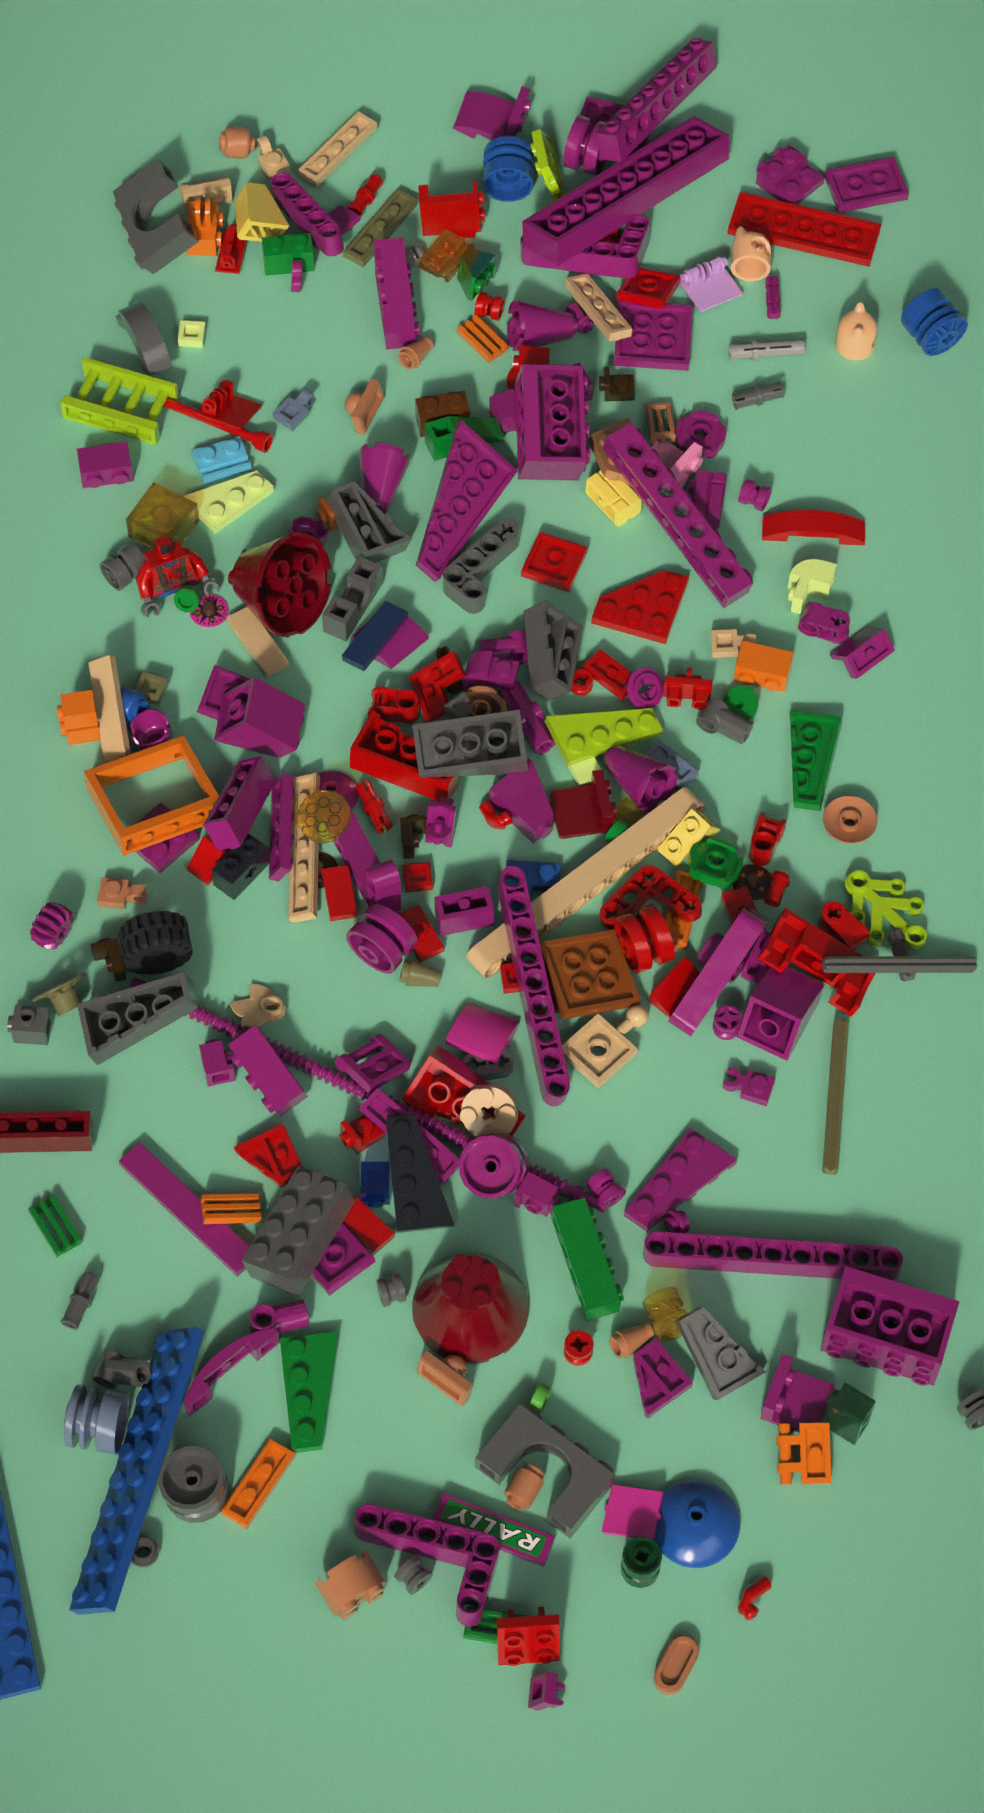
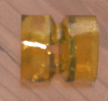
M675 1287L664 1288L646 1297L642 1305L648 1318L654 1320L652 1323L653 1330L658 1341L668 1342L681 1337L682 1334L675 1320L686 1315L687 1312L685 1309H681L683 1301L678 1290Z

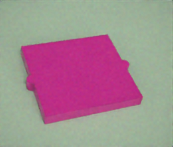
M612 1485L608 1505L604 1507L606 1514L602 1533L630 1538L647 1537L654 1540L657 1522L661 1519L660 1509L664 1493L661 1491Z

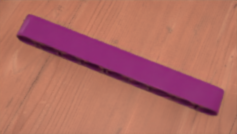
M508 866L502 870L497 884L502 914L541 1096L546 1104L559 1106L565 1101L570 1090L569 1076L524 872L519 867ZM513 879L517 882V885L510 886L505 880ZM510 905H520L523 910L515 911ZM524 930L528 933V936L521 937L516 931ZM528 955L533 958L534 962H524L521 956ZM534 981L540 988L532 989L527 985V982ZM540 1007L545 1011V1014H535L532 1008ZM538 1034H548L551 1040L543 1041L538 1037ZM546 1059L553 1060L557 1067H547L543 1061ZM558 1086L562 1090V1094L552 1093L549 1087Z
M652 1232L648 1234L643 1248V1259L653 1267L842 1279L845 1266L889 1280H895L899 1276L903 1263L902 1253L895 1247L674 1232ZM659 1246L663 1251L656 1253L651 1251L650 1247ZM688 1248L692 1253L685 1255L679 1249ZM717 1250L721 1255L711 1256L708 1251ZM742 1251L747 1252L750 1255V1257L741 1258L737 1255V1253ZM769 1253L776 1254L779 1257V1259L770 1260L766 1257V1255ZM795 1256H805L808 1261L800 1262L796 1260ZM832 1257L837 1263L829 1264L824 1258ZM861 1259L866 1265H856L853 1260ZM891 1261L895 1267H886L882 1262Z

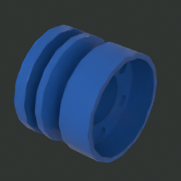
M503 136L487 143L484 148L483 189L491 198L502 202H514L522 200L532 191L534 154L528 142L514 136Z
M939 288L929 289L919 294L906 306L901 316L902 325L912 337H915L917 344L929 356L939 355L953 347L963 337L968 326L966 318L960 313L958 308L953 307L952 301Z

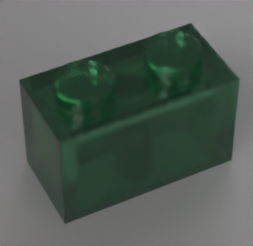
M845 1382L840 1391L836 1388L833 1390L826 1404L828 1406L823 1414L827 1416L825 1423L830 1424V1431L855 1445L870 1422L876 1401Z

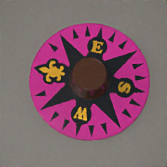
M209 594L210 596L202 595L198 608L190 612L191 619L202 627H215L223 623L228 616L229 608L226 601L220 596Z

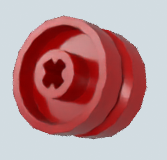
M650 904L639 908L636 912V917L631 913H627L614 919L616 935L627 964L634 973L639 974L651 969L653 961L658 965H662L674 960L675 950L670 931L661 912L655 905Z

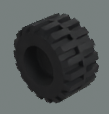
M171 911L143 913L126 921L119 929L124 965L131 972L152 975L172 971L188 962L193 954L186 918L180 916L179 913Z

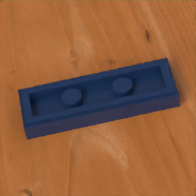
M385 601L342 654V661L365 671L408 618V611Z

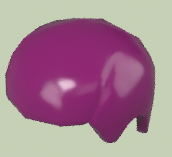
M301 516L292 521L288 534L296 532L309 534L324 545L328 538L329 528L325 529L323 520L315 521L310 517Z
M147 709L137 714L130 724L132 739L140 750L170 740L172 736V729L167 716L157 709Z

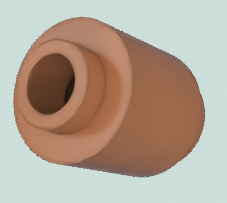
M524 1463L522 1468L517 1469L504 1491L507 1504L517 1510L529 1509L544 1484L543 1478L545 1474L534 1465Z

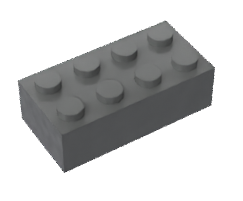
M298 1166L241 1260L250 1277L300 1296L312 1276L313 1269L319 1264L323 1253L332 1242L355 1202L348 1185Z

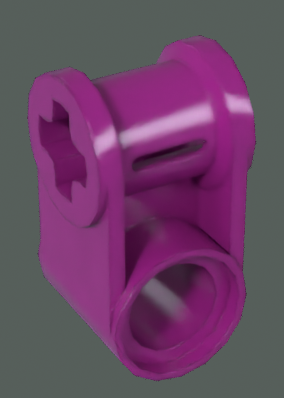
M809 602L800 619L798 629L807 636L840 644L849 637L850 617L842 610L833 609L818 602Z

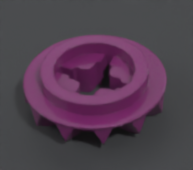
M639 668L627 676L629 679L628 684L624 686L628 692L626 698L630 699L633 707L648 709L654 708L659 704L664 688L662 679L656 671L651 668ZM642 685H650L644 691L645 693H638Z

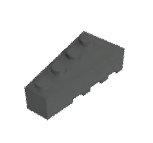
M185 972L77 1004L88 1056L97 1065L198 1008L193 983Z

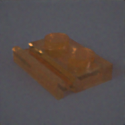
M445 229L419 259L418 268L438 278L442 277L448 283L459 270L461 254L467 248L475 249V244H469L464 238Z

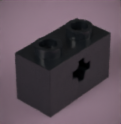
M248 833L240 847L231 849L212 868L213 885L235 900L269 865L268 847Z

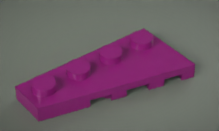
M690 1128L624 1211V1217L648 1232L667 1217L668 1211L676 1209L685 1201H689L696 1195V1192L718 1179V1176L725 1170L735 1166L737 1159Z

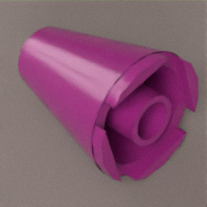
M514 300L508 309V314H512V319L507 321V338L509 346L514 347L513 351H519L520 345L538 347L572 339L578 330L577 320L570 313Z
M375 443V447L369 448L368 444H364L360 447L359 452L361 488L377 503L376 506L386 514L407 470L410 456L409 454L404 456L403 449L391 444Z
M622 746L610 748L604 756V767L635 805L644 812L649 813L658 807L657 804L661 800H667L675 789L678 777L674 773L675 767L669 763Z

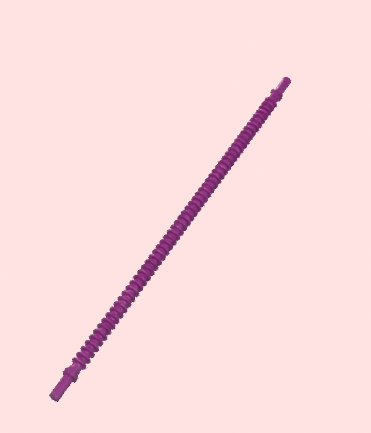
M135 977L130 987L145 984L146 982ZM199 1004L197 1009L188 1013L190 1019L197 1018L196 1021L198 1023L203 1021L204 1026L210 1024L212 1030L218 1028L219 1033L224 1031L225 1036L232 1035L233 1040L249 1030L248 1027L242 1029L241 1024L236 1026L233 1020L228 1022L227 1017L221 1019V1015H214L212 1010L207 1012L206 1007L200 1009ZM277 1041L270 1042L284 1063L289 1062L290 1067L295 1065L296 1070L302 1068L305 1074L310 1072L311 1077L317 1075L319 1081L325 1079V1084L331 1082L332 1087L339 1086L340 1091L346 1089L347 1094L352 1092L353 1097L360 1096L361 1101L367 1099L374 1092L372 1091L368 1094L354 1079L350 1080L349 1075L343 1077L341 1071L335 1073V1069H327L326 1064L320 1066L319 1061L314 1063L313 1058L306 1059L305 1054L299 1056L298 1051L293 1053L290 1047L285 1049L284 1044L278 1046ZM399 1099L393 1100L410 1116L414 1115L416 1121L422 1127H425L428 1132L432 1130L434 1136L440 1134L441 1139L447 1137L449 1143L455 1141V1146L461 1144L462 1149L470 1141L474 1140L471 1133L465 1135L464 1130L459 1132L456 1126L451 1128L450 1123L444 1125L443 1120L436 1121L435 1116L429 1118L427 1112L421 1114L420 1109L415 1111L414 1106L407 1107L406 1102L400 1104ZM529 1161L528 1172L558 1186V1195L565 1194L570 1197L571 1201L585 1198L588 1206H593V1208L603 1213L605 1212L607 1203L603 1207L598 1197L583 1191L584 1187L568 1184L567 1179L561 1181L559 1175L553 1177V1172L547 1174L545 1173L546 1169L539 1170L538 1165L532 1167Z

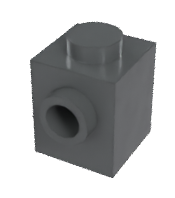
M15 1005L13 1016L9 1015L7 1030L12 1033L14 1043L48 1045L51 1025L49 1009L46 1007Z

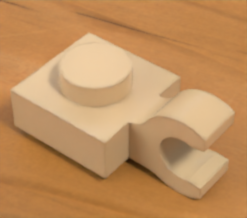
M266 135L257 138V142L260 145L257 146V150L261 155L258 156V164L268 180L278 173L290 172V165L279 148L272 150Z
M737 629L711 630L712 658L738 657V650L741 648L742 641L756 643V635L737 636Z

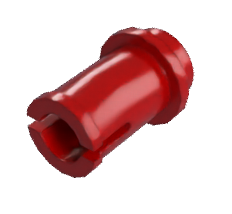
M777 870L774 874L770 875V885L763 899L767 905L772 907L780 906L784 891L790 885V876L787 873Z

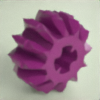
M48 902L45 907L41 908L39 914L36 915L35 921L32 922L33 927L30 930L31 940L42 948L55 950L59 945L63 944L64 939L68 937V932L72 929L71 924L74 921L73 912L62 904Z

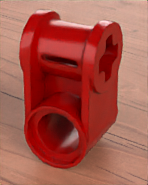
M383 686L372 689L371 696L373 701L372 706L368 708V716L374 710L380 714V718L384 721L410 724L418 720L420 716L419 699L414 691L409 689H392Z
M763 812L760 813L751 838L748 855L753 864L765 866L772 861L778 843L781 842L787 820L782 819L779 821L767 817Z
M830 901L823 906L822 915L818 921L819 929L853 950H856L870 938L869 931L865 925L857 920L843 904Z

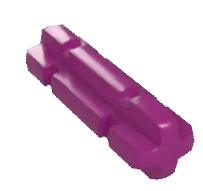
M769 275L766 277L765 282L767 317L769 319H779L781 313L779 278L776 275Z

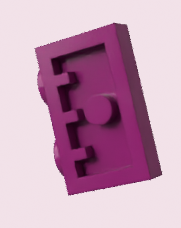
M782 1354L765 1399L760 1419L776 1425L790 1424L792 1431L800 1433L799 1423L823 1422L835 1385L792 1369L793 1358Z

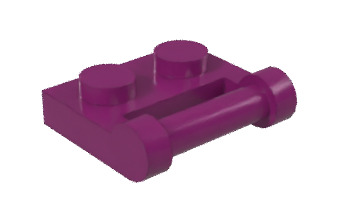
M382 1034L371 1037L370 1042L349 1054L344 1053L335 1059L337 1068L341 1072H347L368 1094L377 1087L379 1088L407 1072L412 1063ZM375 1051L379 1052L360 1064L356 1063Z

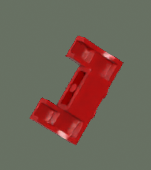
M787 908L777 917L771 934L765 940L758 956L760 961L780 973L783 972L791 961L833 987L828 1003L851 1017L860 1008L864 995L876 974L823 972L822 960L827 956L863 955Z

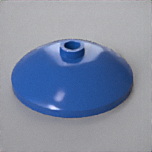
M699 1479L683 1480L667 1487L663 1491L664 1495L660 1509L661 1519L657 1522L653 1540L660 1547L661 1553L672 1562L689 1568L712 1566L727 1557L735 1547L740 1532L739 1512L729 1494L719 1486ZM699 1513L702 1516V1518L700 1520H694L692 1519L691 1514Z

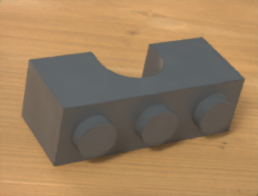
M360 556L357 558L347 574V584L341 597L334 595L322 614L323 632L344 641L348 640L383 584L382 565Z

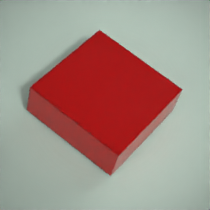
M430 862L403 864L406 893L433 890Z

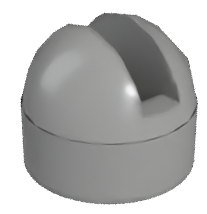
M417 246L407 249L405 253L406 261L410 263V267H421L425 262L423 250Z

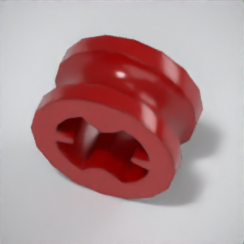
M577 669L574 673L571 692L578 696H585L592 691L593 675L588 670ZM582 679L586 683L585 685H580V682L577 684V680Z

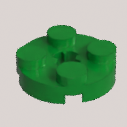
M707 838L706 842L700 844L699 841L696 842L690 850L687 861L689 875L691 878L700 880L708 885L727 889L731 883L738 879L743 867V859L741 856L739 858L735 853L736 848L729 842L718 838ZM713 859L719 861L718 865L712 863Z

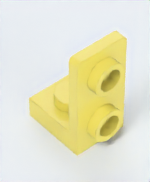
M691 809L658 847V851L674 866H679L688 856L696 842H700L705 835L714 838L721 829L702 812Z

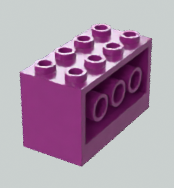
M522 364L515 382L518 479L579 481L582 472L586 471V463L590 462L591 451L590 447H586L590 426L589 423H585V414H588L589 402L588 399H584L588 378L587 375H583V366Z
M845 1266L821 1351L836 1359L846 1358L853 1360L861 1367L870 1368L872 1366L881 1369L890 1376L910 1378L918 1385L927 1386L929 1384L934 1386L960 1301Z

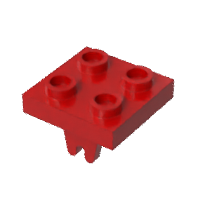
M538 1607V1616L514 1617V1609H507V1618H497L498 1666H517L528 1663L547 1664L560 1661L559 1614L545 1615L544 1607Z

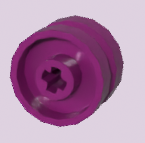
M581 115L576 117L565 145L564 167L578 170L583 165V170L587 174L597 176L601 173L606 160L600 157L596 132L605 125V122L599 121L593 126L591 118Z
M372 904L361 916V922H356L346 934V940L355 954L367 965L386 974L393 973L403 961L402 956L408 955L417 945V936L411 926L399 914L381 904Z
M490 1133L470 1141L462 1151L459 1160V1174L465 1187L474 1195L485 1199L499 1198L517 1190L529 1171V1157L524 1146L515 1137L505 1133ZM492 1161L496 1164V1170L493 1169L494 1164L491 1163Z

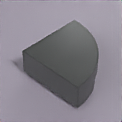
M465 691L444 705V711L452 719L470 717V698Z

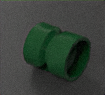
M635 1537L626 1544L622 1554L621 1574L628 1584L633 1587L644 1588L656 1581L662 1561V1553L658 1544L647 1537Z

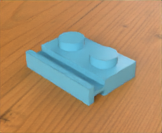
M240 436L191 450L203 484L252 470L251 462L248 459Z

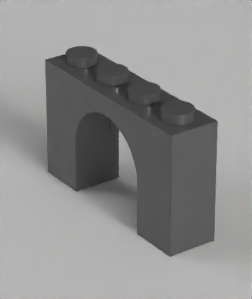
M156 159L113 191L116 200L115 207L121 213L123 219L121 220L122 226L129 235L128 243L134 249L136 255L134 257L135 262L141 269L145 268L152 274L158 272L199 242L193 224L179 213L158 228L147 231V219L152 208L178 188L172 169L159 159Z
M519 1404L476 1456L475 1468L500 1485L518 1461L528 1454L546 1452L560 1458L567 1466L571 1479L565 1490L548 1509L546 1521L571 1539L611 1489L612 1485H614L615 1474L606 1462L602 1460L596 1461L589 1455V1451L578 1442L573 1444L565 1438V1433L555 1425L549 1426L542 1421L541 1415L531 1407L526 1409Z

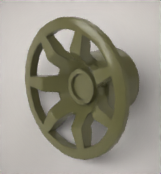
M87 973L78 974L34 997L32 1002L44 998L50 999L58 1016L78 1007V1003L83 1002L74 986Z

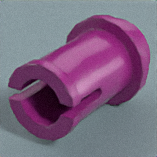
M571 303L566 307L568 311L565 312L572 314L574 319L577 320V332L586 334L592 330L594 326L593 321L582 311L577 303Z

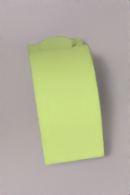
M808 559L794 566L790 572L788 589H791L788 600L792 601L791 612L801 614L807 594L828 599L835 579L837 564L819 559Z

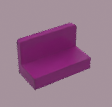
M865 627L831 652L830 656L835 660H843L850 677L858 679L894 652L895 649L885 628Z

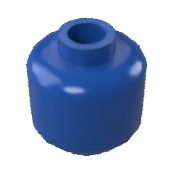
M123 686L120 690L125 721L127 724H131V721L137 714L149 709V703L143 692Z

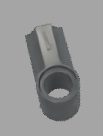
M711 698L696 719L697 725L703 731L710 734L719 732L740 744L746 742L754 724L731 712L723 701L716 698Z
M105 1350L92 1379L99 1385L110 1389H115L118 1384L141 1387L142 1384H148L151 1378L150 1364L144 1359L126 1358L117 1352Z

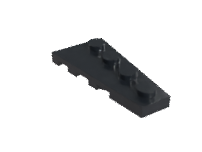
M415 1116L386 1118L397 1233L455 1227Z

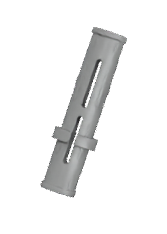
M803 339L757 343L756 340L751 341L749 344H729L728 354L730 360L751 358L752 361L762 357L804 355L805 343Z

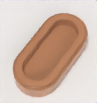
M680 1635L675 1637L670 1642L655 1670V1687L665 1695H674L683 1688L698 1659V1644L690 1636Z

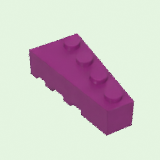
M403 237L374 240L375 277L386 350L398 349L416 342V337L420 336L419 321L414 322V317H417L416 302L411 300V297H414L413 282L409 283V278H411L410 263L406 261Z

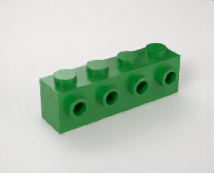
M585 1198L552 1206L551 1220L585 1320L590 1321L618 1313L624 1296L620 1284L614 1283L612 1275L615 1274L612 1260L605 1257L603 1249H606L603 1234L596 1231L594 1224L597 1223V1218L593 1206L588 1207Z

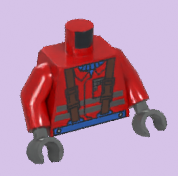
M163 536L156 539V548L145 552L144 562L141 564L136 575L140 598L144 599L141 612L146 617H149L148 608L150 606H153L155 615L158 616L160 614L159 606L152 603L151 597L153 600H157L176 593L181 586L200 584L199 579L203 581L202 590L207 596H210L206 590L209 584H214L219 592L218 584L208 576L210 572L202 557L191 548L182 547L179 541L171 542L169 537Z

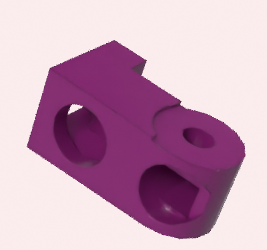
M762 930L741 973V978L757 986L770 968V966L758 959L765 940L771 934L765 930Z

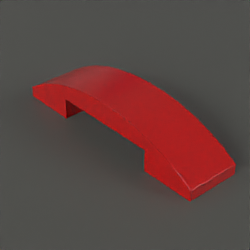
M822 510L777 512L762 517V540L787 542L788 536L839 538V544L865 546V521L849 515Z

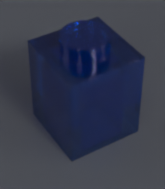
M361 1162L360 1195L361 1201L368 1207L379 1208L383 1205H390V1162Z

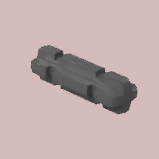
M899 929L890 931L888 934V941L890 946H892L893 956H910L907 944L903 941L905 940L903 932ZM899 973L900 979L903 982L913 980L916 973Z

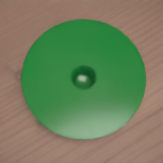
M737 686L730 689L722 699L731 712L748 721L754 717L758 709L759 702L756 693L746 686Z

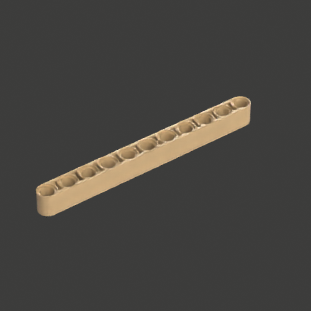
M683 787L532 901L531 906L539 940L655 852L691 809L703 813L706 805L688 787ZM505 923L473 946L466 955V960L484 978H489L500 970V964H508L512 961ZM524 930L516 931L521 937L528 936V933Z

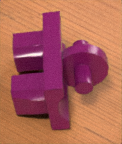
M439 796L437 802H429L425 842H433L435 845L442 843L446 847H452L457 807L454 806L453 799Z

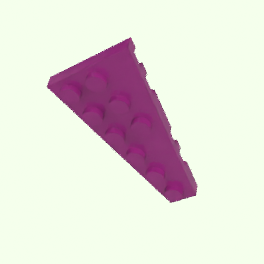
M462 420L456 424L416 562V566L434 582L441 578L446 567L451 564L518 472L516 468Z

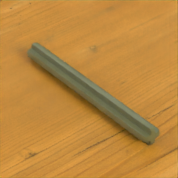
M839 1019L834 1021L832 1032L822 1167L823 1173L830 1175L837 1174L839 1166L849 1026L846 1020Z

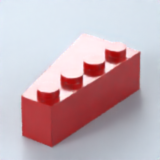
M374 710L350 747V768L437 801L439 796L452 798L458 787L459 776L419 777L414 736L409 737L399 731V726L396 724L385 722L380 718V714Z

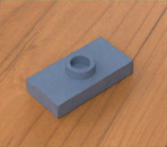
M659 739L643 753L675 767L674 773L678 777L675 786L677 790L687 787L699 774L698 769Z

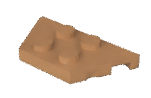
M630 418L592 433L588 440L603 476L615 481L624 482L627 485L630 484L602 448L606 437L631 422ZM629 452L633 456H639L636 452ZM644 471L646 475L654 476L651 472Z

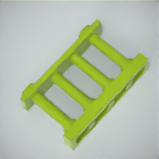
M83 357L82 366L86 378L76 397L63 396L60 402L62 417L157 445L160 433L156 420L167 398L179 400L177 384L169 380L158 379L103 363L97 359ZM96 380L109 383L99 404L86 401ZM119 387L133 390L123 411L109 408ZM142 394L156 397L146 418L132 415Z

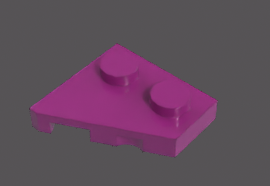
M657 1338L633 1354V1363L643 1410L647 1419L692 1387L693 1382Z

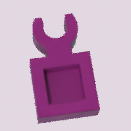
M728 1068L727 1076L733 1077L736 1081L729 1082L724 1080L722 1087L724 1090L729 1092L740 1090L741 1099L767 1106L775 1083V1077L753 1070H748L747 1076H744L738 1069Z

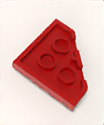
M663 570L603 595L598 599L591 624L666 644L689 583V577Z

